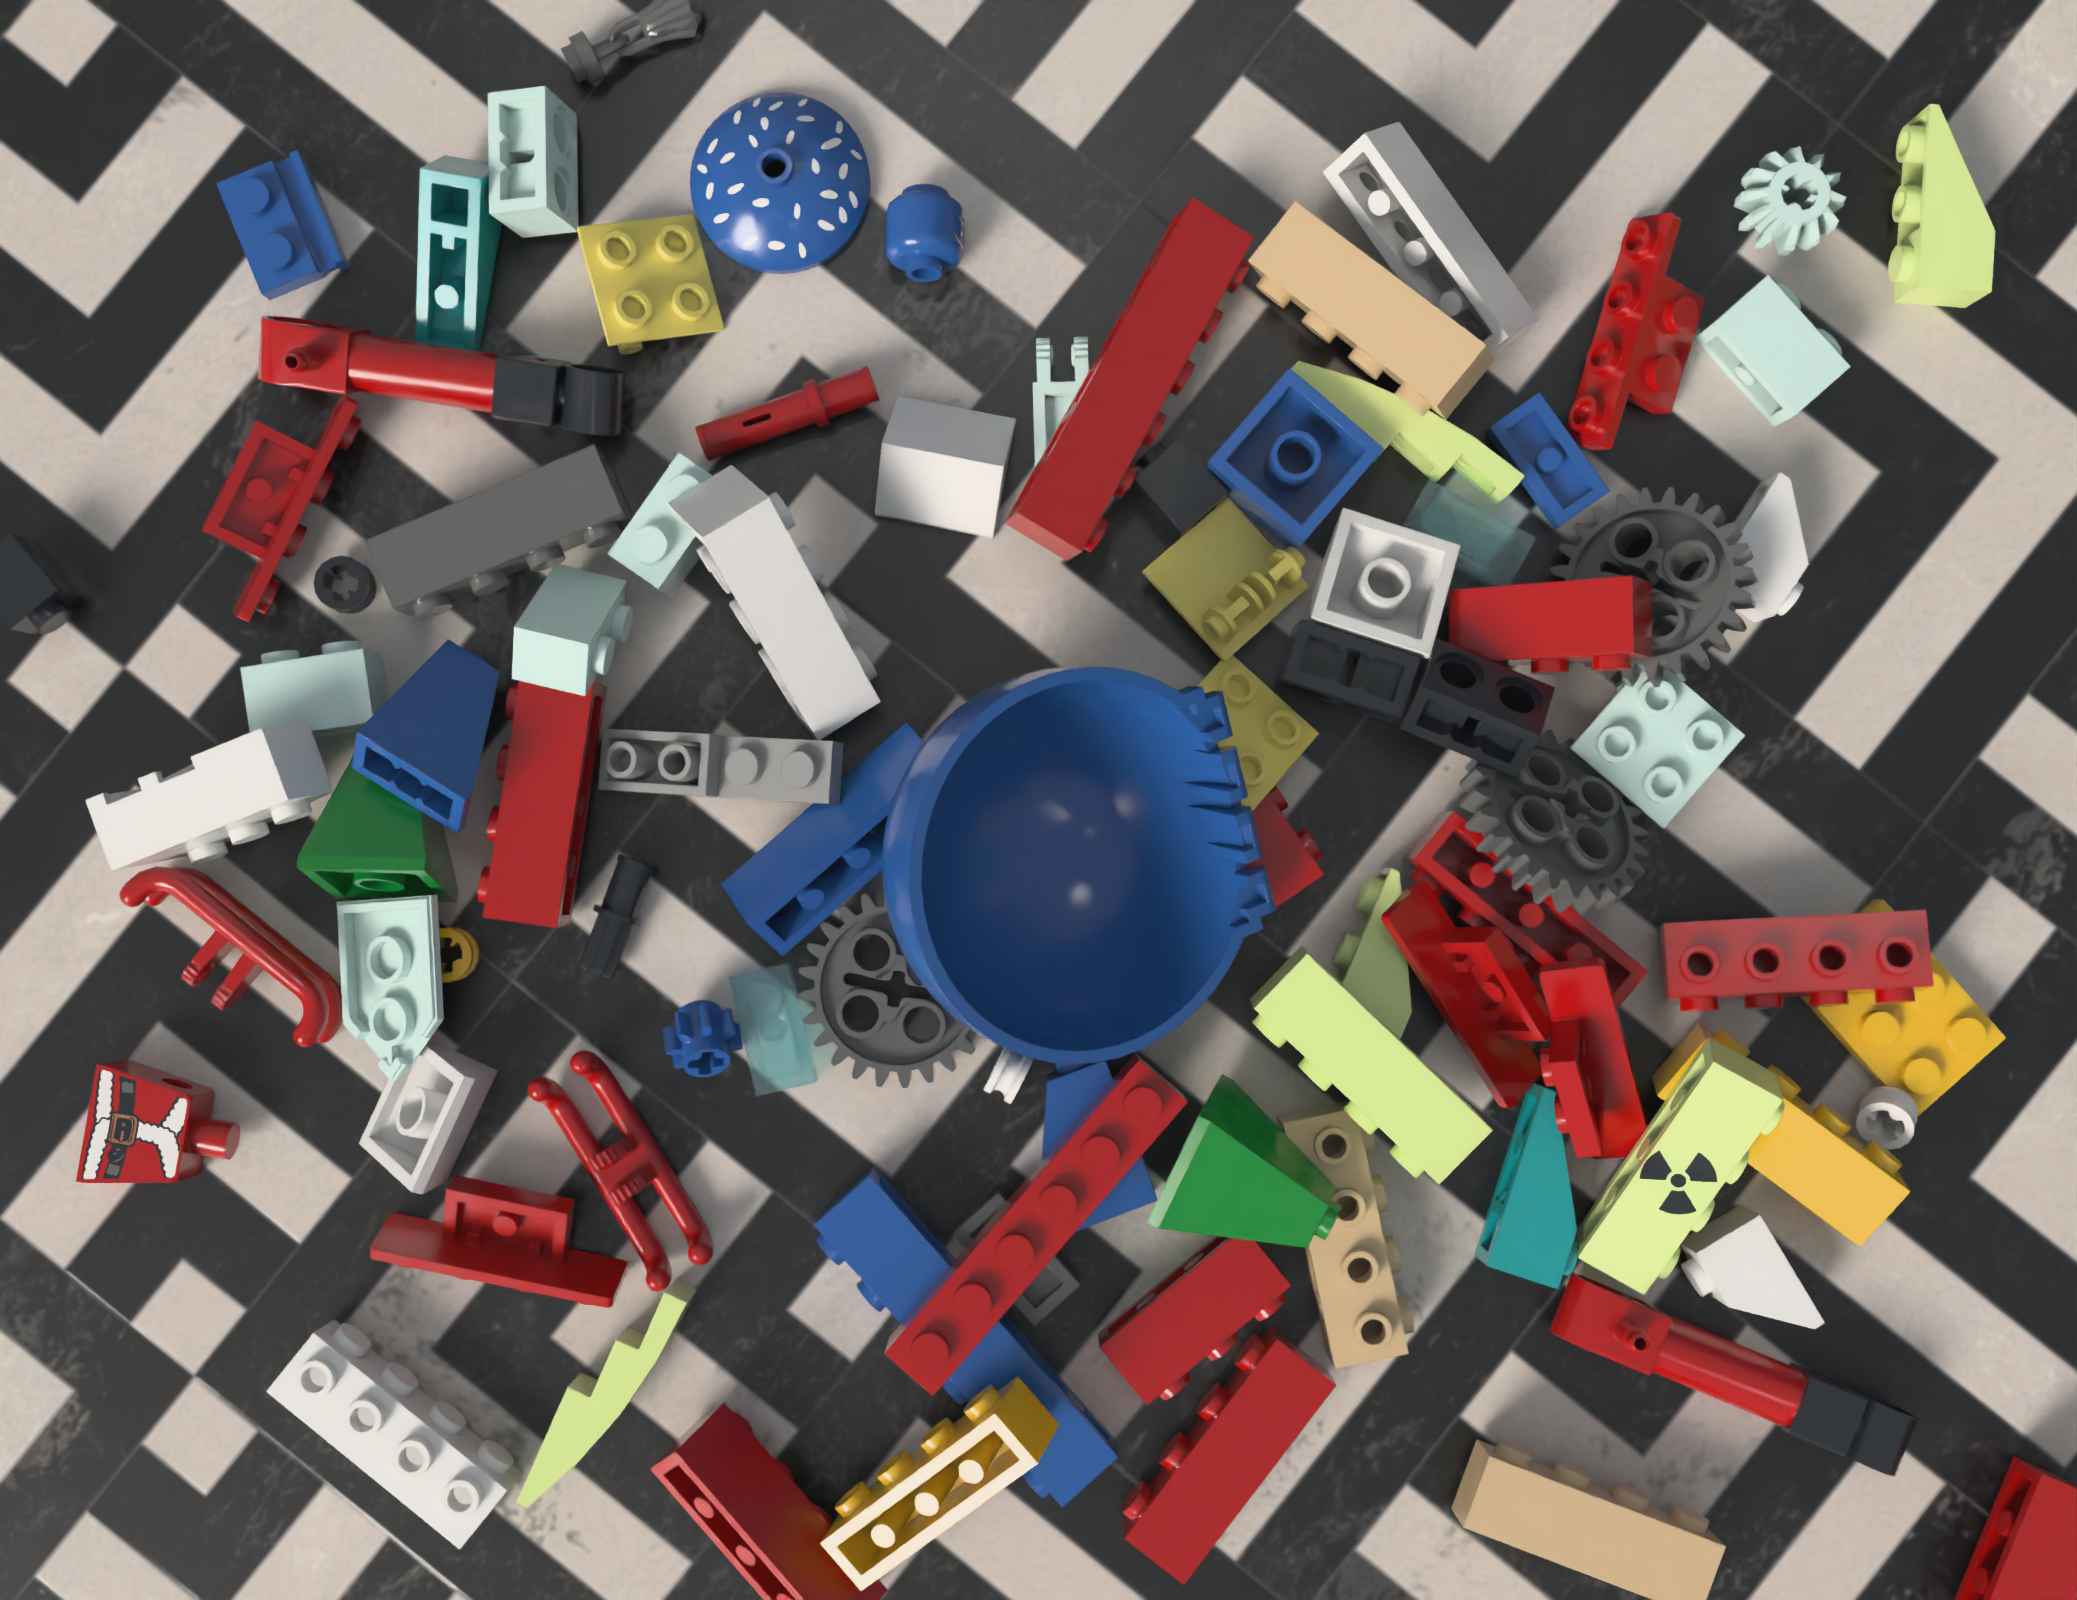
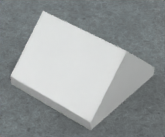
M898 396L881 446L875 516L994 538L1016 419Z
M1343 508L1312 589L1309 621L1428 659L1432 652L1461 545Z
M429 1040L399 1083H392L388 1079L359 1144L411 1192L424 1194L447 1182L498 1070Z

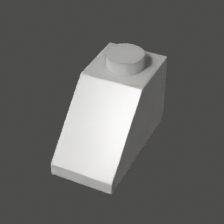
M1780 472L1759 483L1734 521L1743 534L1736 544L1748 543L1754 556L1742 566L1752 567L1758 577V582L1740 588L1752 594L1756 602L1755 607L1736 609V611L1754 623L1773 617L1776 614L1782 616L1794 605L1804 587L1798 580L1809 565L1791 479ZM1708 562L1701 571L1698 578L1702 577L1704 573L1707 571L1709 565Z
M1739 1205L1705 1225L1699 1232H1693L1688 1235L1680 1244L1688 1259L1681 1264V1267L1691 1285L1702 1297L1709 1294L1727 1307L1816 1329L1825 1323L1760 1214Z

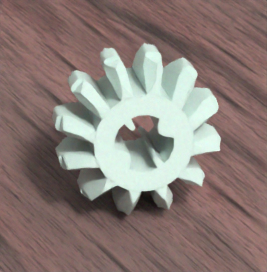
M1800 146L1789 149L1783 157L1774 151L1766 154L1759 161V168H1751L1744 174L1741 184L1746 191H1742L1735 198L1733 207L1749 213L1739 223L1738 231L1756 229L1759 235L1756 238L1755 249H1763L1774 240L1778 257L1790 254L1796 246L1801 251H1809L1819 244L1820 235L1827 236L1836 228L1839 220L1834 215V212H1837L1844 206V201L1847 197L1830 189L1839 182L1841 172H1830L1825 175L1820 170L1824 162V154L1815 155L1806 163ZM1792 199L1794 203L1787 205L1784 201Z

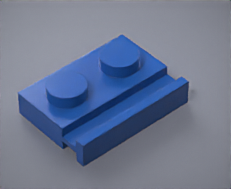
M298 150L289 153L290 157L277 163L271 160L216 183L259 290L269 300L325 278L324 274L338 268L341 270L350 268L306 158Z

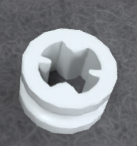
M1004 1048L983 1090L988 1093L994 1090L1001 1091L1004 1095V1101L1011 1104L1033 1062V1058Z
M1890 1086L1875 1087L1866 1092L1861 1099L1860 1108L1856 1116L1857 1130L1867 1143L1874 1140L1889 1150L1901 1148L1908 1144L1914 1136L1915 1124L1918 1119V1107L1915 1100L1905 1091ZM1880 1110L1889 1111L1891 1119L1896 1120L1897 1124H1885L1883 1116L1877 1115V1112Z

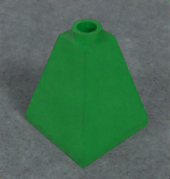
M352 757L298 855L297 868L335 899L371 900L437 895L438 902H457L458 888L444 826L352 768Z
M1222 1074L1198 1115L1147 1223L1159 1229L1308 1248L1314 1235L1326 1240L1342 1206L1331 1201L1336 1188L1333 1183L1233 1079Z

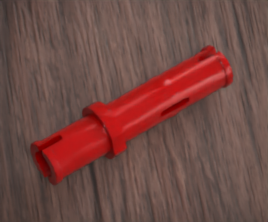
M868 366L817 384L814 378L802 382L803 389L695 426L699 442L707 460H714L814 423L817 424L818 428L830 425L829 418L880 401Z

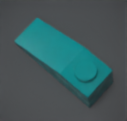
M444 155L420 168L415 338L417 342L480 351L502 223L489 214V169L487 162Z
M1534 1083L1525 1094L1474 1255L1488 1267L1559 1289L1562 1276H1569L1578 1258L1579 1242L1574 1239L1577 1225L1563 1135L1558 1130L1555 1118L1554 1099L1556 1091Z

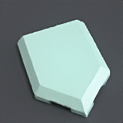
M437 895L337 902L343 1024L357 1041L364 1040L380 1059L378 1063L379 1068L392 1083H399L444 1020Z

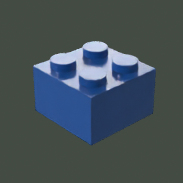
M1289 368L1208 461L1206 467L1229 492L1227 497L1287 548L1292 546L1298 550L1384 448Z

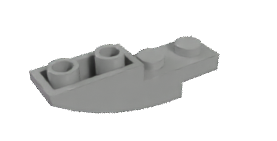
M603 729L598 789L839 805L844 743L823 740L721 736L704 733Z

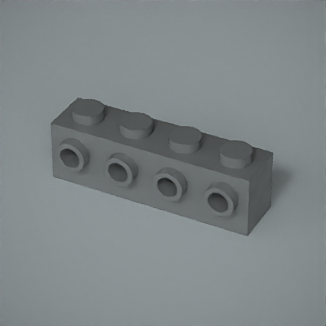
M593 444L366 539L365 543L392 608L410 616L416 614L417 619H426L448 611L453 607L451 599L467 592L473 591L474 595L479 596L505 587L509 583L507 576L530 567L531 572H538L554 567L555 564H560L566 559L565 551L584 543L587 544L588 548H596L617 540L622 534L620 528L629 524L632 515L607 456Z

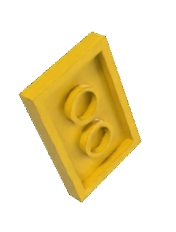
M1874 899L1859 913L1894 912V910L1885 900ZM1932 953L1931 963L1934 986L1923 991H1915L1916 1002L1875 1004L1874 993L1848 994L1849 1005L1810 1007L1879 1087H1896L1907 1092L1915 1100L1918 1107V1116L2006 1039L2004 1034ZM1800 996L1809 1006V996Z

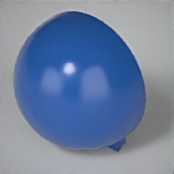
M1070 666L1042 669L1016 676L982 691L958 707L936 727L913 757L894 794L885 825L882 875L888 915L900 949L918 979L932 997L951 1016L989 1041L1029 1058L1063 1064L1097 1063L1120 1058L1162 1039L1184 1023L1213 993L1229 970L1244 937L1262 930L1263 926L1260 917L1276 910L1266 866L1257 865L1246 868V864L1261 858L1263 853L1251 806L1241 804V800L1246 798L1248 793L1236 746L1220 748L1217 742L1233 736L1222 691L1204 693L1203 687L1187 686L1176 690L1155 678L1134 671L1111 667Z

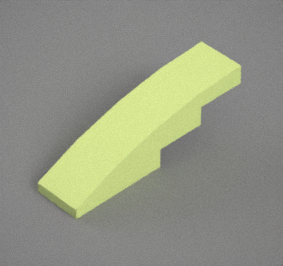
M1298 361L1291 368L1380 444L1384 450L1390 444L1434 483L1453 467L1493 503L1498 504L1525 477L1524 474L1474 436L1431 411H1428L1425 416L1420 415L1392 392L1359 378Z
M675 1280L664 1292L646 1334L628 1326L615 1340L599 1379L597 1380L581 1372L567 1387L516 1503L528 1508L570 1471L618 1418L668 1347L697 1291L696 1289Z

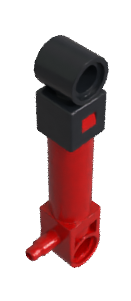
M272 315L261 317L258 379L261 381L344 395L364 392L489 412L493 419L543 427H553L559 424V427L562 429L592 435H620L626 372L596 365L572 364L569 361L513 352L498 355L370 334V329L303 318Z
M1571 1273L1549 1328V1331L1578 1347L1646 1375H1650L1651 1372L1773 1422L1790 1435L1838 1455L1847 1456L1886 1475L1896 1476L1918 1421V1418L1913 1414L1882 1399L1858 1390L1854 1391L1843 1383L1790 1362L1788 1365L1670 1316L1653 1304L1577 1273Z

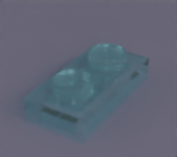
M1430 479L1422 487L1402 524V527L1461 545L1455 569L1488 587L1511 585L1536 540V537Z
M791 962L728 977L756 1096L817 1082V1071L806 1025L802 1020L804 1016L800 999H798L797 995L798 991Z

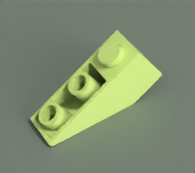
M1929 104L1902 128L1897 140L1896 158L1899 163L1903 164L1901 186H1899L1895 193L1892 205L1893 221L1899 222L1897 245L1889 259L1888 277L1890 282H1895L1894 303L1966 308L1992 292L1996 231L1940 105Z
M1381 868L1378 877L1369 875L1366 878L1355 905L1356 909L1363 911L1354 934L1345 931L1335 950L1332 965L1339 968L1335 978L1401 1039L1412 1013L1408 962L1381 919L1382 914L1402 894L1400 872L1392 868Z

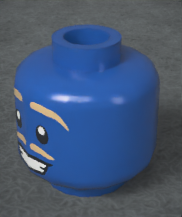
M915 184L904 189L901 195L889 203L886 213L885 253L890 263L898 269L906 271L908 278L919 282L936 281L942 277V273L950 271L960 264L964 254L965 215L960 203L952 198L947 190L937 185Z

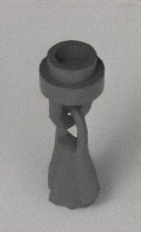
M653 0L638 13L617 22L609 30L608 39L592 46L584 32L580 31L568 37L571 44L561 48V51L577 82L580 83L589 78L593 84L606 77L600 60L615 52L621 56H629L665 41L694 37L698 25L702 23L704 7L701 0ZM640 25L645 36L627 45L630 38L627 34L622 33Z

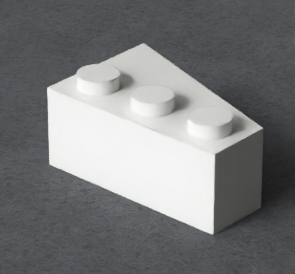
M307 721L259 728L191 756L193 764L164 779L161 771H155L138 778L141 789L113 794L101 793L85 801L111 871L185 856H188L191 865L219 858L228 853L226 843L231 841L233 845L261 838L270 833L267 823L272 821L277 825L305 817L313 812L310 805L311 802L334 792Z

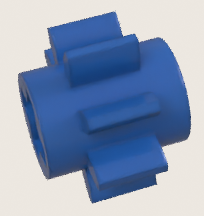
M698 1000L682 1006L674 1013L676 1026L663 1028L665 1051L667 1055H672L674 1068L680 1069L684 1067L685 1072L694 1077H711L723 1072L731 1064L729 1051L743 1049L739 1023H735L733 1020L732 1009L726 1008L722 1010L717 1003L712 1001Z

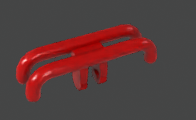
M156 866L138 872L121 888L119 893L120 900L128 907H137L143 902L149 906H157L171 894L215 929V932L194 956L181 975V978L190 986L195 987L205 981L213 973L215 967L235 947L243 952L211 999V1003L221 1011L227 1010L230 1006L232 1007L264 969L294 993L302 1003L303 1017L293 1032V1040L297 1045L310 1047L316 1042H329L335 1036L343 1022L340 985L331 974L211 877L191 867L176 866L170 868Z
M581 1050L572 1056L570 1060L571 1069L574 1073L585 1077L624 1138L603 1150L572 1099L551 1078L538 1077L533 1079L528 1086V1093L533 1100L542 1102L550 1111L631 1241L646 1269L647 1287L651 1291L661 1292L671 1282L672 1269L670 1261L659 1239L632 1196L652 1182L680 1227L688 1243L689 1260L693 1264L704 1265L711 1260L714 1251L712 1236L698 1209L614 1074L595 1053Z

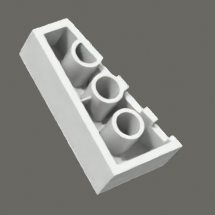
M730 465L667 503L678 522L683 523L704 544L696 549L698 555L708 571L712 572L722 589L727 594L732 592L735 599L730 601L729 606L754 643L762 644L763 649L758 651L760 657L799 721L817 740H821L881 702L870 683L871 680L877 677L876 670L860 646L857 645L852 649L843 632L851 628L849 620L832 596L827 599L823 597L816 584L818 580L824 577L823 573L805 545L799 548L796 547L788 532V529L795 526V521L789 509L776 492L769 496L766 495L741 472Z

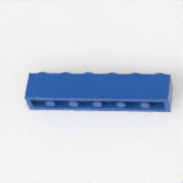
M875 1166L821 1213L814 1224L820 1232L816 1237V1241L824 1253L837 1265H841L846 1261L861 1278L856 1285L867 1302L879 1312L886 1307L900 1324L956 1260ZM1004 1314L942 1386L957 1403L963 1405L967 1400L970 1402L987 1386L993 1385L998 1391L1018 1376L1059 1423L1039 1463L1022 1476L1040 1497L1045 1498L1050 1493L1060 1506L1064 1507L1118 1458L1117 1442Z

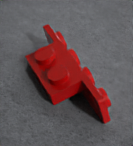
M1671 212L1636 217L1628 223L1609 289L1604 298L1602 312L1591 348L1587 353L1586 364L1576 397L1568 416L1566 430L1581 450H1609L1612 448L1627 401L1652 414H1671L1706 299L1665 275L1682 221L1680 217Z
M347 396L339 398L314 449L255 421L201 529L203 532L259 558L234 607L233 613L236 617L249 622L255 610L265 614L271 605L280 585V581L272 578V575L282 556L291 560L298 551L307 531V527L300 524L299 521L309 501L319 505L325 497L334 477V473L327 470L326 467L336 447L346 451L359 429L362 419L353 415L358 405L357 401Z
M1414 881L1382 914V922L1497 1104L1501 1108H1513L1542 1075L1541 1063L1527 1041H1546L1551 1036L1552 1020L1545 1002V996L1540 988L1531 980L1515 954L1514 945L1502 933L1499 926L1455 927L1428 882Z
M1600 957L1542 964L1540 966L1539 978L1551 1016L1552 1027L1550 1048L1541 1049L1540 1061L1545 1085L1547 1087L1556 1086L1558 1095L1554 1099V1109L1558 1130L1560 1133L1570 1134L1576 1158L1608 1159L1627 1157L1647 1128L1648 1122L1605 961Z
M454 1175L446 1188L444 1222L400 1213H391L370 1245V1258L373 1260L605 1308L613 1306L626 1276L628 1264L623 1259L570 1249L575 1199Z

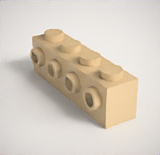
M1296 201L1248 260L1261 277L1256 287L1282 308H1285L1290 300L1307 313L1301 320L1304 325L1329 344L1336 336L1353 348L1348 358L1375 380L1378 379L1382 372L1401 385L1395 394L1422 416H1425L1431 408L1446 420L1495 361L1484 342Z
M1348 1101L1276 1116L1278 1127L1336 1187L1331 1201L1342 1206L1326 1240L1314 1235L1308 1248H1304L1327 1356L1335 1369L1409 1354L1405 1334L1414 1332L1409 1303L1405 1295L1396 1296L1392 1273L1401 1272L1398 1249L1393 1235H1383L1379 1217L1380 1212L1388 1211L1384 1185L1379 1174L1371 1176L1366 1152L1375 1150L1373 1133L1371 1135L1368 1134L1343 1109L1349 1103Z
M1478 1439L1476 1440L1451 1507L1463 1528L1652 1600H1707L1726 1548L1708 1529L1710 1521L1707 1518L1678 1505H1673L1670 1513L1649 1505L1651 1501L1649 1496L1621 1483H1615L1612 1491L1591 1483L1593 1478L1591 1474L1563 1461H1557L1554 1468L1533 1461L1534 1453L1514 1442L1498 1439L1497 1445L1493 1446Z

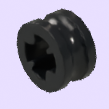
M346 556L332 557L323 562L316 571L313 582L315 594L319 600L329 608L345 614L359 613L369 607L375 598L377 589L375 577L370 569L355 559ZM347 570L349 576L359 581L356 592L347 591L351 597L346 600L343 599L341 594L332 590L333 580L335 578L342 580L343 578L339 573Z

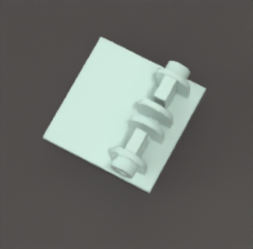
M1669 669L1664 670L1660 687L1653 686L1645 671H1641L1633 687L1628 686L1621 679L1615 687L1618 691L1616 695L1569 747L1663 829L1745 736L1690 687L1681 682Z

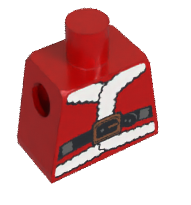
M120 1059L96 1064L76 1182L171 1183L185 1180L200 1173L204 1156L230 1160L234 1156L239 1144L240 1125L235 1122L211 1119L215 1094L214 1090L210 1087L133 1060Z

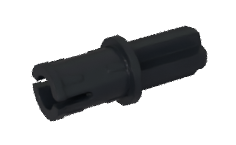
M621 854L618 855V862L602 904L594 905L593 910L598 915L580 961V966L585 971L606 978H612L615 975L633 925L640 926L641 919L636 916L646 892L650 876L655 870L653 865Z

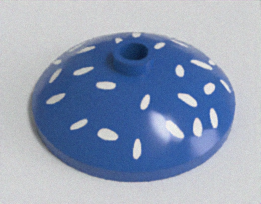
M789 92L764 93L734 104L719 115L707 128L693 156L690 170V193L693 208L702 228L714 245L726 256L756 271L771 274L797 273L827 262L843 250L853 239L864 220L869 205L871 190L870 170L865 151L857 134L835 110L816 99L801 94ZM772 162H782L786 165L784 173L779 177L771 178L765 175L766 167Z

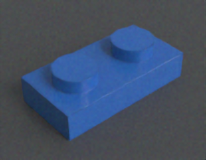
M1540 392L1485 431L1505 461L1525 475L1521 480L1522 485L1554 530L1610 492Z

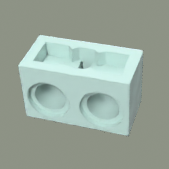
M546 86L488 93L489 214L522 238L577 232V114Z

